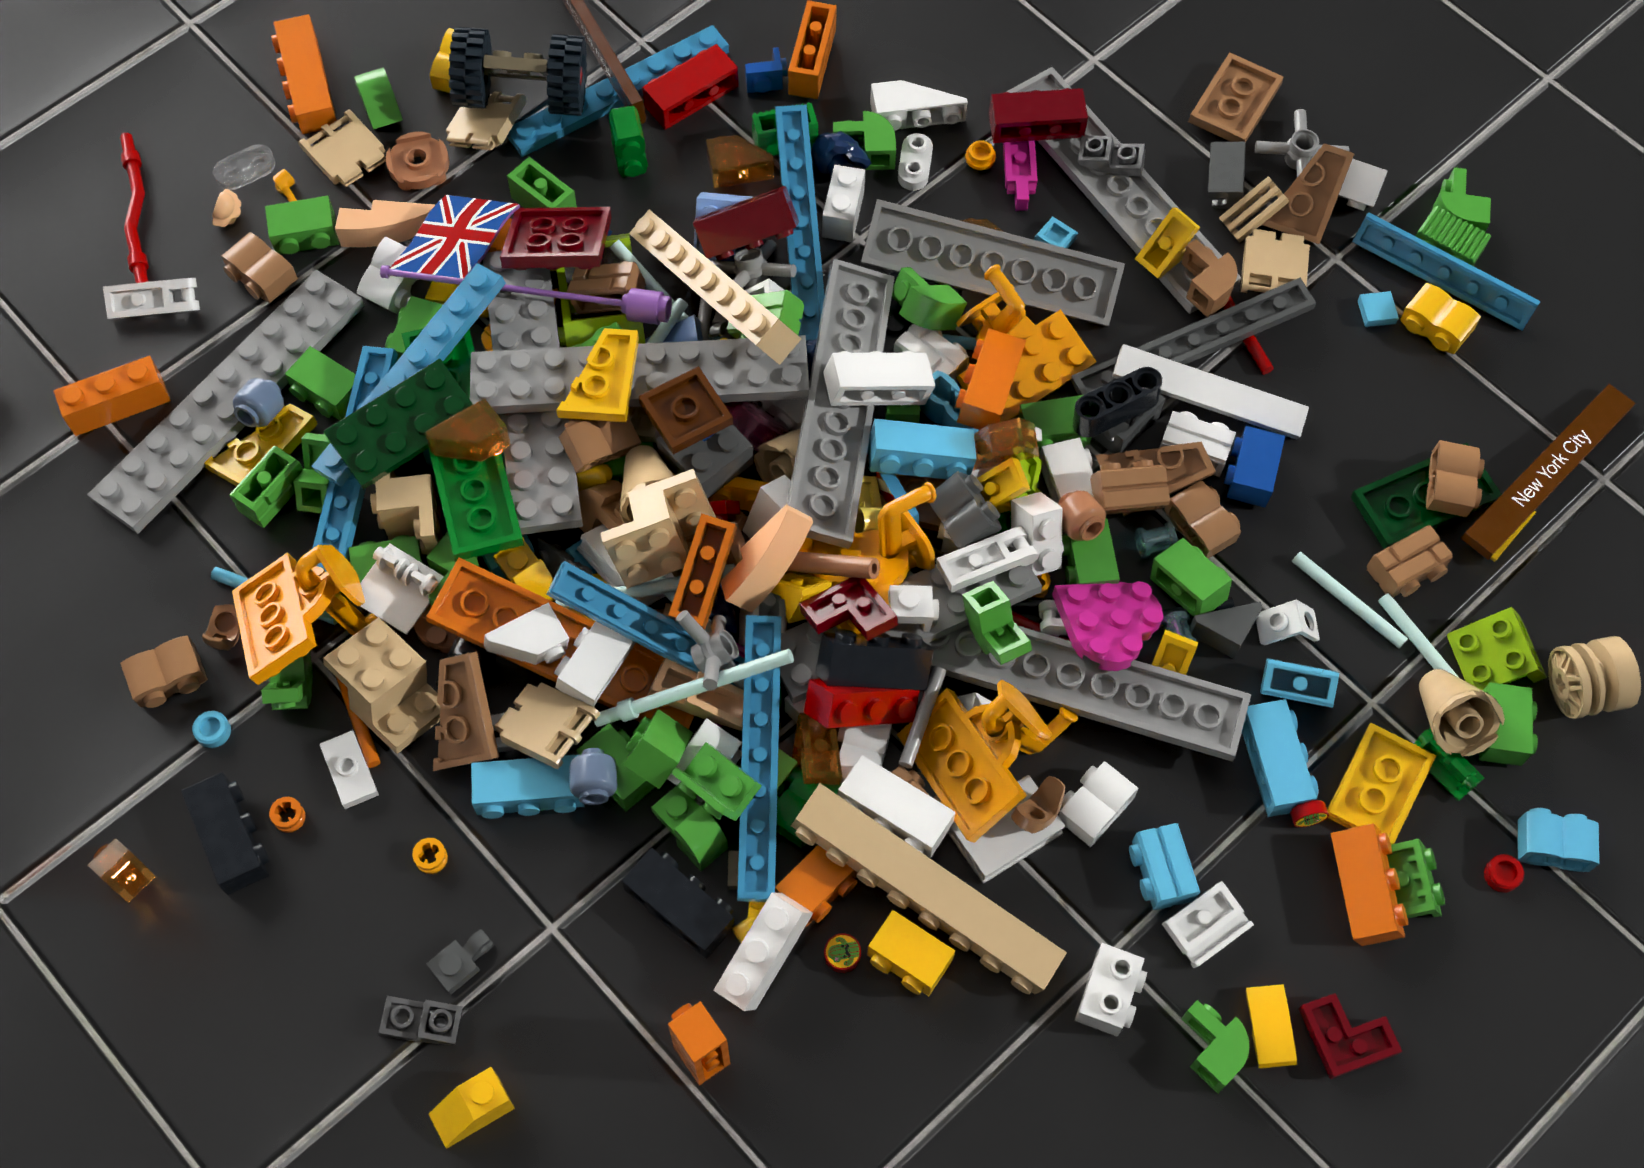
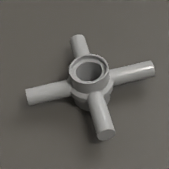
M1297 109L1294 112L1295 132L1287 143L1256 141L1255 153L1285 155L1286 164L1290 168L1297 170V177L1322 147L1319 144L1317 134L1307 129V115L1304 109ZM1331 145L1349 151V146Z
M767 240L760 249L753 248L738 251L734 255L735 261L710 260L725 274H735L736 277L733 281L746 289L767 280L768 276L795 277L797 271L794 264L767 263V259L777 249V244L773 240Z
M684 610L676 617V621L697 643L691 647V656L697 668L704 673L703 687L706 690H715L718 684L719 670L723 671L737 666L732 661L739 656L737 644L730 633L725 630L726 618L724 616L715 615L712 618L711 631L707 633L690 613ZM744 679L733 682L738 688L744 690Z

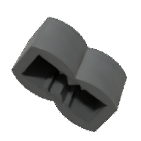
M957 471L935 489L936 500L930 503V505L943 522L948 535L958 549L992 537L1002 529L998 518H1000L998 510L991 502H985L981 493L983 486L974 475H967Z

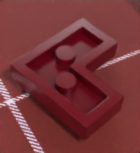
M851 577L799 603L801 614L818 635L848 619L851 620L867 641L898 626V618L895 612L865 578Z
M1336 993L1308 1002L1298 1008L1330 1080L1396 1056L1402 1052L1386 1016L1352 1028Z

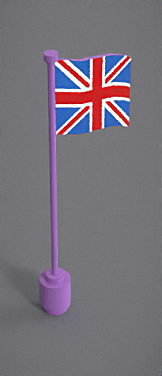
M445 195L428 213L410 245L391 267L388 265L381 266L380 277L389 279L390 276L460 285L473 267L484 259L501 228L511 215L520 208V204ZM506 284L501 289V291L621 306V312L626 314L628 321L660 325L661 322L668 323L672 310L671 296H665L660 291L631 288L628 294L623 295L622 300Z

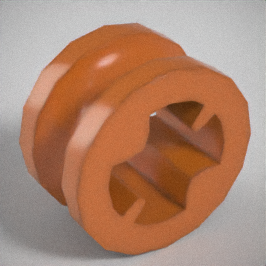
M282 797L272 804L269 816L279 831L292 833L303 826L306 813L295 798ZM291 807L295 816L293 819L288 817L289 821L284 822L280 813L282 811L287 813L286 808Z

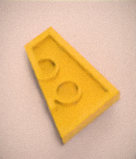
M604 328L586 359V366L580 376L575 377L571 384L569 395L558 406L556 410L558 418L627 422L639 342L638 330Z
M288 404L282 408L269 425L256 427L255 432L241 441L236 438L226 444L229 449L215 458L211 455L204 463L205 468L237 486L273 446H277L290 455L302 442L301 438L306 433H310L318 423L311 414L292 404Z

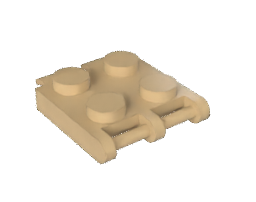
M494 91L490 94V98H488L486 109L460 107L446 129L448 134L447 141L451 142L449 145L470 148L472 144H475L472 146L473 149L493 150L495 147L502 145L526 104V96L524 94L505 96L502 92Z
M350 109L344 112L342 118L331 125L325 124L321 126L322 130L307 140L302 138L298 141L301 149L334 185L341 182L344 187H347L364 176L361 173L362 167L369 173L386 162L384 155L386 152L383 144ZM347 121H349V123L346 124L345 126L341 127L340 129H338V130L335 131V132L333 131V130H335L336 128H338L339 126H341V125H343L344 123H346ZM326 135V138L311 146V144H313L314 142H316L317 140Z
M1254 229L1252 236H1247L1244 244L1240 292L1247 293L1250 290L1265 293L1300 277L1307 287L1310 245L1304 244V236L1282 233L1280 240H1275L1276 232Z
M541 682L538 687L527 684L513 702L517 710L509 707L494 727L497 728L496 732L500 734L502 743L555 769H559L563 764L562 758L573 744L577 745L581 741V733L591 720H597L600 712L593 706Z

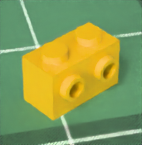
M894 910L891 911L868 945L867 956L871 958L870 963L875 968L885 974H888L890 971L902 978L901 983L908 990L917 995L923 992L927 996H930L955 955L954 949Z

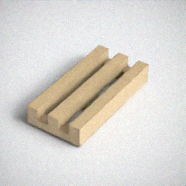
M1268 176L1222 214L1219 219L1240 243L1254 229L1261 226L1290 201ZM1275 196L1278 197L1277 200H1275L1259 215L1252 219L1242 229H1240L1239 231L1236 229L1249 217L1256 214L1261 209V207L1268 203L1272 198H1274Z

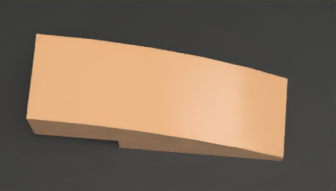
M373 200L371 210L339 208L335 231L341 247L378 246L385 236L398 243L415 237L428 213L435 205Z
M787 504L740 548L743 559L721 579L725 600L752 613L770 594L792 564L813 524L812 517Z
M665 658L647 696L702 678L704 673L701 671L696 673ZM732 684L667 704L699 718H707L714 723L742 731L744 690Z

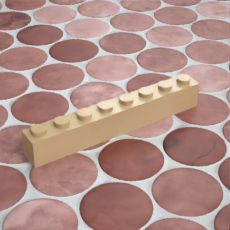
M650 209L637 221L629 234L776 363L780 365L800 342L801 338Z
M819 783L791 825V827L797 830L795 832L796 836L803 842L811 846L815 843L827 851L826 856L832 862L842 867L847 864L858 872L856 876L864 884L875 888L877 885L889 893L887 898L893 904L902 909H906L908 906L919 914L918 920L932 930L939 928L950 935L949 941L954 946L966 952L970 949L979 955L982 965L995 973L1002 971L1011 977V984L1025 994H1030L1031 992L1037 994L1044 991L1067 954L1063 949L821 783Z

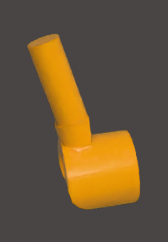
M282 169L273 176L275 189L280 194H284L289 202L297 201L290 189L295 184V180L287 170Z

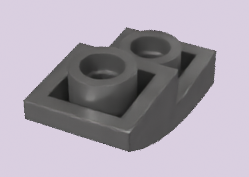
M1082 136L1078 164L1111 174L1142 176L1146 152L1145 144H1114L1113 136Z
M387 996L378 1036L455 1045L463 1006L431 1000L419 1002Z

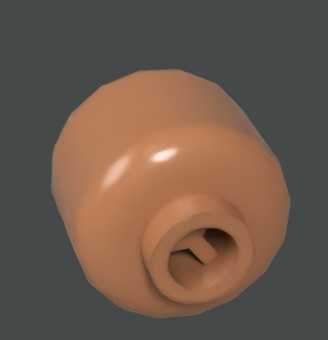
M1075 491L1066 493L1060 498L1058 505L1063 508L1062 529L1071 539L1075 541H1090L1103 531L1106 518L1105 510L1087 491Z

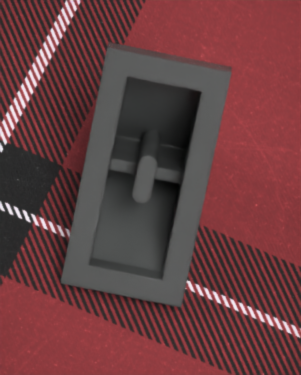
M1255 602L1195 615L1188 629L1190 636L1234 659L1263 608L1261 602Z

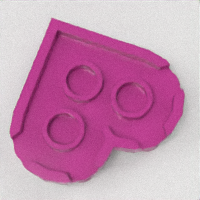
M1141 581L1135 583L1119 582L1115 584L1055 585L1052 593L1072 647L1081 659L1085 655L1091 661L1099 663V669L1119 671L1130 667L1132 661L1138 657L1142 649V641L1149 640L1152 634L1159 629L1163 620L1161 604L1152 594L1151 587Z

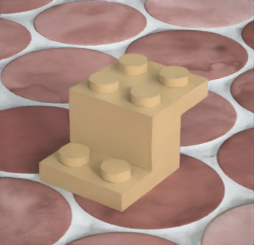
M395 469L373 483L376 486V493L370 495L372 512L377 514L379 529H385L389 540L400 535L415 536L416 540L420 539L422 555H429L444 536L442 505L431 474L398 477Z
M694 469L629 492L628 496L634 521L601 533L602 543L627 589L683 569L689 553L686 537L695 534L701 513L716 518Z
M380 617L323 657L324 665L348 688L350 710L396 754L440 721L441 706L437 703V692L427 683L426 661Z

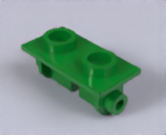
M1431 728L1424 731L1417 738L1418 740L1413 743L1437 755L1429 773L1457 801H1460L1484 779L1460 753H1446L1434 740Z

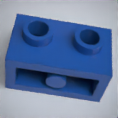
M1246 426L1241 438L1235 436L1230 456L1236 457L1234 465H1228L1224 478V484L1229 485L1226 498L1266 508L1273 493L1285 435Z

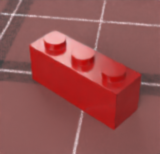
M715 44L706 50L700 51L688 61L676 65L664 75L650 80L643 86L644 107L666 130L739 87L738 66Z
M820 678L809 679L804 713L826 728L913 722L920 690L827 686Z

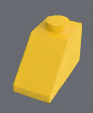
M489 1067L458 1085L429 1113V1116L447 1149L512 1111L515 1107L498 1075L492 1067Z

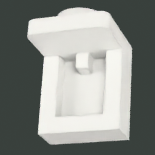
M889 586V607L897 615L898 623L921 624L922 632L929 633L932 622L938 621L939 601L938 599H933L932 586Z

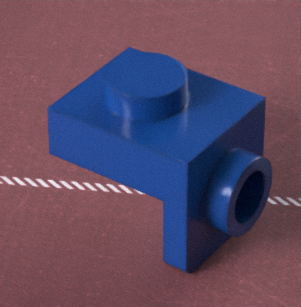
M779 47L772 48L773 61L745 64L747 93L783 89V77L788 76L786 58H780Z

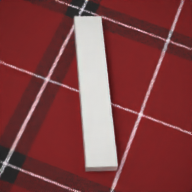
M1125 344L1121 346L1112 374L1113 378L1118 379L1142 367H1152L1159 371L1162 376L1160 393L1296 440L1301 437L1309 409L1308 406Z

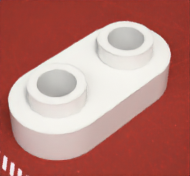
M919 133L911 134L903 141L898 168V182L907 190H920L928 183L933 144L926 135Z

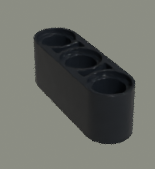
M1142 367L1081 396L1075 403L1074 431L1082 437H1094L1155 407L1159 401L1162 387L1160 372L1152 367Z

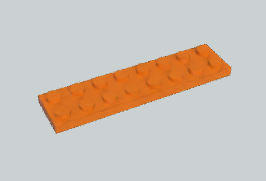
M458 557L426 616L427 622L485 649V634L549 602L569 637L568 647L564 650L565 654L552 663L547 664L544 660L537 665L503 655L499 656L554 682H557L558 678L554 672L564 656L571 658L577 647L573 644L582 629L586 627L590 630L595 623L578 613ZM636 643L597 702L612 708L617 706L619 701L631 697L636 700L647 696L665 658ZM664 705L640 713L639 717L634 720L640 722L644 716L651 719L657 709L689 729L694 715L669 705Z

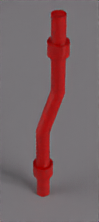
M123 133L120 135L123 150L121 161L123 168L127 170L132 192L124 225L129 250L127 262L129 270L134 274L135 283L149 282L147 276L149 265L146 254L142 252L137 230L145 197L140 172L142 162L139 152L135 150L132 134Z

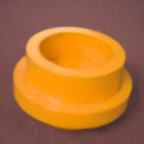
M978 140L967 148L965 160L973 169L986 170L994 165L996 152L989 142Z

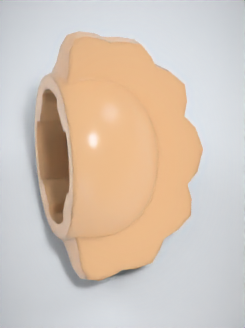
M229 189L220 192L212 215L214 226L225 228L228 225H232L241 214V201L238 199L237 194Z

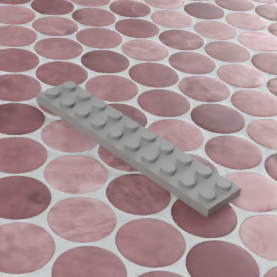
M1050 67L1006 92L1015 93L1072 88L1053 67ZM1086 105L1088 122L1085 136H1113L1114 144H1121ZM1081 138L1037 140L1137 255L1172 207L1179 209L1144 168L1142 176H1127L1097 171L1078 164ZM1199 230L1189 242L1191 243L1197 239L1201 244L1209 247L1218 259L1222 257ZM1180 261L1159 280L1184 309L1191 314L1198 310V308L1186 296L1191 280L1195 276ZM1238 273L1233 288L1238 286L1241 281V277Z
M502 251L488 252L483 259L484 267L501 275L506 285L553 291L550 270L546 268H528L521 271L514 270L513 268H502L500 260ZM500 290L488 305L493 351L560 348L554 297ZM557 411L500 414L506 475L521 534L583 527L576 471L559 439L561 433L566 429L564 425L569 422V419L558 418Z
M834 258L828 275L809 380L810 393L805 402L787 505L812 517L813 524L807 534V538L849 549L853 543L874 405L831 406L823 371L832 353L841 351L851 353L880 351L883 353L895 277Z
M315 270L105 476L87 496L93 503L138 534L205 467L204 463L211 456L214 458L246 426L234 414L233 398L247 381L253 378L271 380L282 390L289 383L285 376L289 368L310 346L320 352L365 306L362 297L320 271Z
M806 335L799 336L801 338L800 342L780 365L748 338L638 344L629 407H642L639 403V395L698 366L722 402L807 398L810 390ZM594 346L471 352L470 400L478 410L479 415L556 411L561 401H565L571 391L570 386L575 377H579L586 366V359Z
M969 625L928 643L934 650L930 671H932L934 666L941 667L946 670L945 676L998 691L997 683L1000 680H1004L1016 687L1031 702L1058 710L1060 707H1064L1081 717L1233 762L1236 756L1251 698L1249 693L1133 660L1127 669L1119 671L1099 669V663L1091 661L1085 655L1081 659L1070 641L1021 626L1018 627L1031 640L1032 651L1002 665L991 653L985 655Z

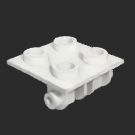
M389 543L386 548L378 547L373 554V559L377 561L360 583L365 598V603L360 607L376 617H380L384 622L407 635L430 604L428 596L432 594L444 576Z

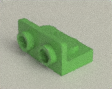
M705 742L685 771L675 767L671 772L681 781L678 784V788L693 799L697 795L705 801L702 807L719 820L724 815L736 821L762 786L707 742Z
M1420 839L1392 844V854L1387 855L1390 868H1395L1400 889L1395 890L1398 904L1402 903L1405 907L1407 918L1432 914L1434 917L1442 916L1440 905L1445 904V898L1440 883L1434 884L1431 870L1437 869L1432 849H1426Z

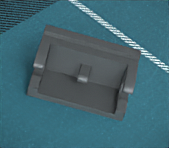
M1245 141L1211 142L1208 198H1225V200H1212V207L1230 209L1244 197Z
M1160 394L1157 405L1152 409L1093 438L1113 454L1124 453L1160 417L1166 398Z

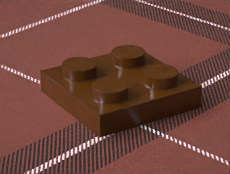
M699 366L639 395L640 405L673 455L733 424V416Z

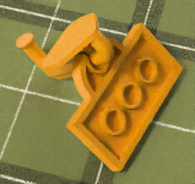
M995 264L985 272L984 279L989 280L998 292L966 312L956 322V325L961 327L972 323L978 331L976 343L978 339L985 340L988 328L1026 340L997 427L998 429L1019 415L1021 404L1040 401L1069 382L1072 375L1090 368L1097 361L1061 309L1035 325L1026 316L1025 304L1016 292L1015 287L1003 274L1001 266ZM1004 300L1007 306L1000 311L997 304ZM967 370L956 377L965 390L969 386V384L963 383Z
M926 482L922 487L885 504L878 514V530H867L861 533L854 531L853 543L849 549L806 537L799 552L877 558L880 565L879 574L876 579L866 580L889 605L888 590L890 585H900L903 583L909 570L914 567L927 570L935 568V553L931 542L908 510L924 502H934L936 500V490L931 483ZM809 574L831 581L832 587L851 578ZM850 619L836 625L838 629L851 630L857 635H862Z
M317 545L305 553L298 562L287 552L232 590L248 675L257 685H260L270 677L276 676L283 668L299 657L307 655L311 649L317 646L311 623L320 617L324 611L332 616L351 635H355L378 618L373 614L365 617L339 593L341 591L356 606H361L365 603L356 570L333 545ZM319 563H322V565L324 566V568L326 569V571H325L324 569H322L321 567H318V566H316V565H318Z
M1000 680L997 683L998 696L990 704L975 706L969 711L964 707L955 692L946 688L936 699L914 761L942 804L955 811L954 822L966 840L973 843L1027 796L1008 769L1017 758L1019 750L1029 755L1043 751L1072 722L1078 720L1076 713L1060 707V713L1046 725L1028 699L1016 687L1004 680ZM910 722L897 734L904 746L913 722Z

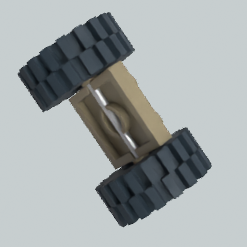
M454 28L452 42L450 43L451 54H449V88L451 89V103L454 107L486 109L488 98H490L492 76L547 81V106L550 114L582 115L587 79V50L584 36L553 34L548 52L549 60L543 59L542 54L524 53V58L512 57L511 52L495 50L491 55L492 43H490L491 35L488 29Z

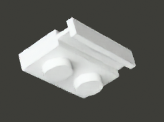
M1223 881L1215 884L1162 923L1181 952L1186 954L1191 961L1193 968L1200 966L1254 926L1252 921H1249L1244 915V910Z

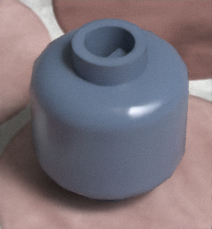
M260 378L248 380L233 398L236 418L248 427H265L269 425L284 406L279 386L271 380Z
M599 748L585 749L581 755L572 759L569 766L571 793L579 798V801L583 804L598 805L607 802L609 797L614 795L617 790V764L615 759L608 754H604V751Z

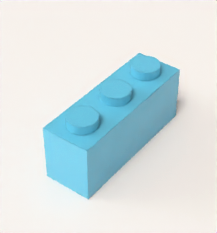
M874 418L868 443L869 471L937 479H948L957 471L970 475L977 460L974 430Z
M1286 699L1248 706L1242 729L1267 817L1288 814L1295 806L1307 801L1316 800L1319 793L1317 781L1313 775L1310 776L1306 764L1308 762L1306 746L1304 743L1299 742L1297 736L1298 722L1296 714L1293 710H1289Z
M565 755L562 758L563 764L559 769H555L534 758L471 763L472 805L476 814L482 815L484 818L494 819L502 817L504 813L518 812L520 815L532 816L539 814L540 810L554 809V811L559 813H569L575 811L576 807H585V804L581 803L579 798L575 797L570 791L569 766L572 759L578 755Z

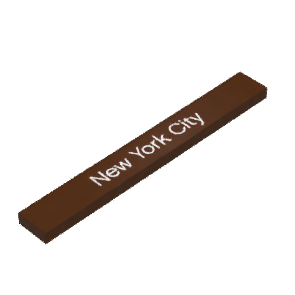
M562 0L625 107L635 106L638 110L641 124L645 123L646 114L643 100L584 0Z
M1608 384L1464 533L1461 539L1489 560L1636 403L1611 384Z

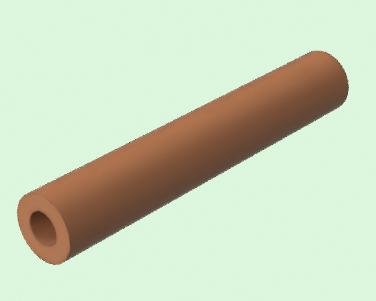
M798 552L787 572L876 579L879 574L880 565L877 558Z

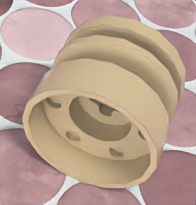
M1610 636L1591 640L1587 644L1574 643L1571 646H1559L1550 653L1548 660L1550 688L1558 707L1568 718L1578 719L1586 715L1593 716L1602 710L1613 712L1628 709L1638 703L1641 694L1639 666L1631 648L1621 637Z

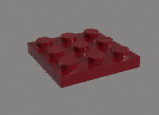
M519 208L514 212L500 255L502 268H513L514 270L521 271L528 268L557 270L562 267H578L579 269L600 267L612 219L611 208Z

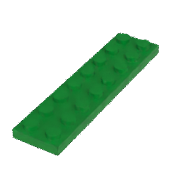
M423 329L401 333L405 351ZM468 330L443 363L470 399L471 352H475L470 331ZM491 414L479 415L471 422L428 448L455 562L458 557L465 560L524 545Z

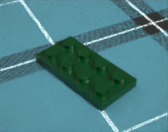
M439 358L323 432L364 490L477 418L479 412Z
M1431 458L1358 488L1351 494V499L1384 549L1426 526H1431L1435 530L1463 517L1426 509ZM1485 468L1481 478L1477 479L1478 488L1482 489L1481 501L1478 508H1473L1470 514L1492 505L1502 495Z

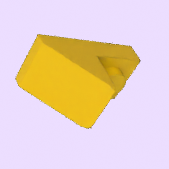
M1172 207L1135 257V260L1156 278H1161L1183 260L1185 247L1200 229V226L1180 209Z
M1013 457L977 478L983 486L981 493L985 502H991L999 513L1011 511L1009 501L1030 490L1019 459Z
M524 539L523 546L502 550L493 556L495 562L510 582L550 601L555 600L546 595L553 581L550 572L543 560L537 559Z
M786 571L770 593L779 595L781 599L785 600L787 622L794 623L805 619L801 614L799 603L831 588L832 582L806 573Z
M1165 630L1151 665L1186 675L1199 642Z

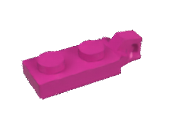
M1035 141L1003 143L1005 188L1007 189V194H1015V211H1028L1029 194H1035L1038 181Z

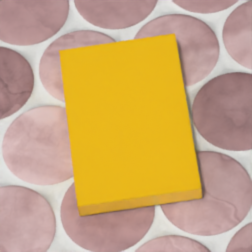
M1370 723L1327 808L1328 818L1348 829L1374 823L1382 833L1388 834L1391 845L1394 844L1437 755Z

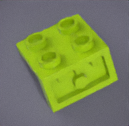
M1512 607L1447 634L1448 641L1465 681L1482 691L1489 682L1508 684L1527 676L1535 683L1547 678L1521 616Z

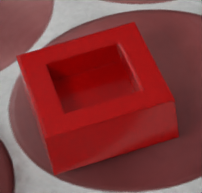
M719 500L709 502L718 519L729 522V515L741 514L739 501Z

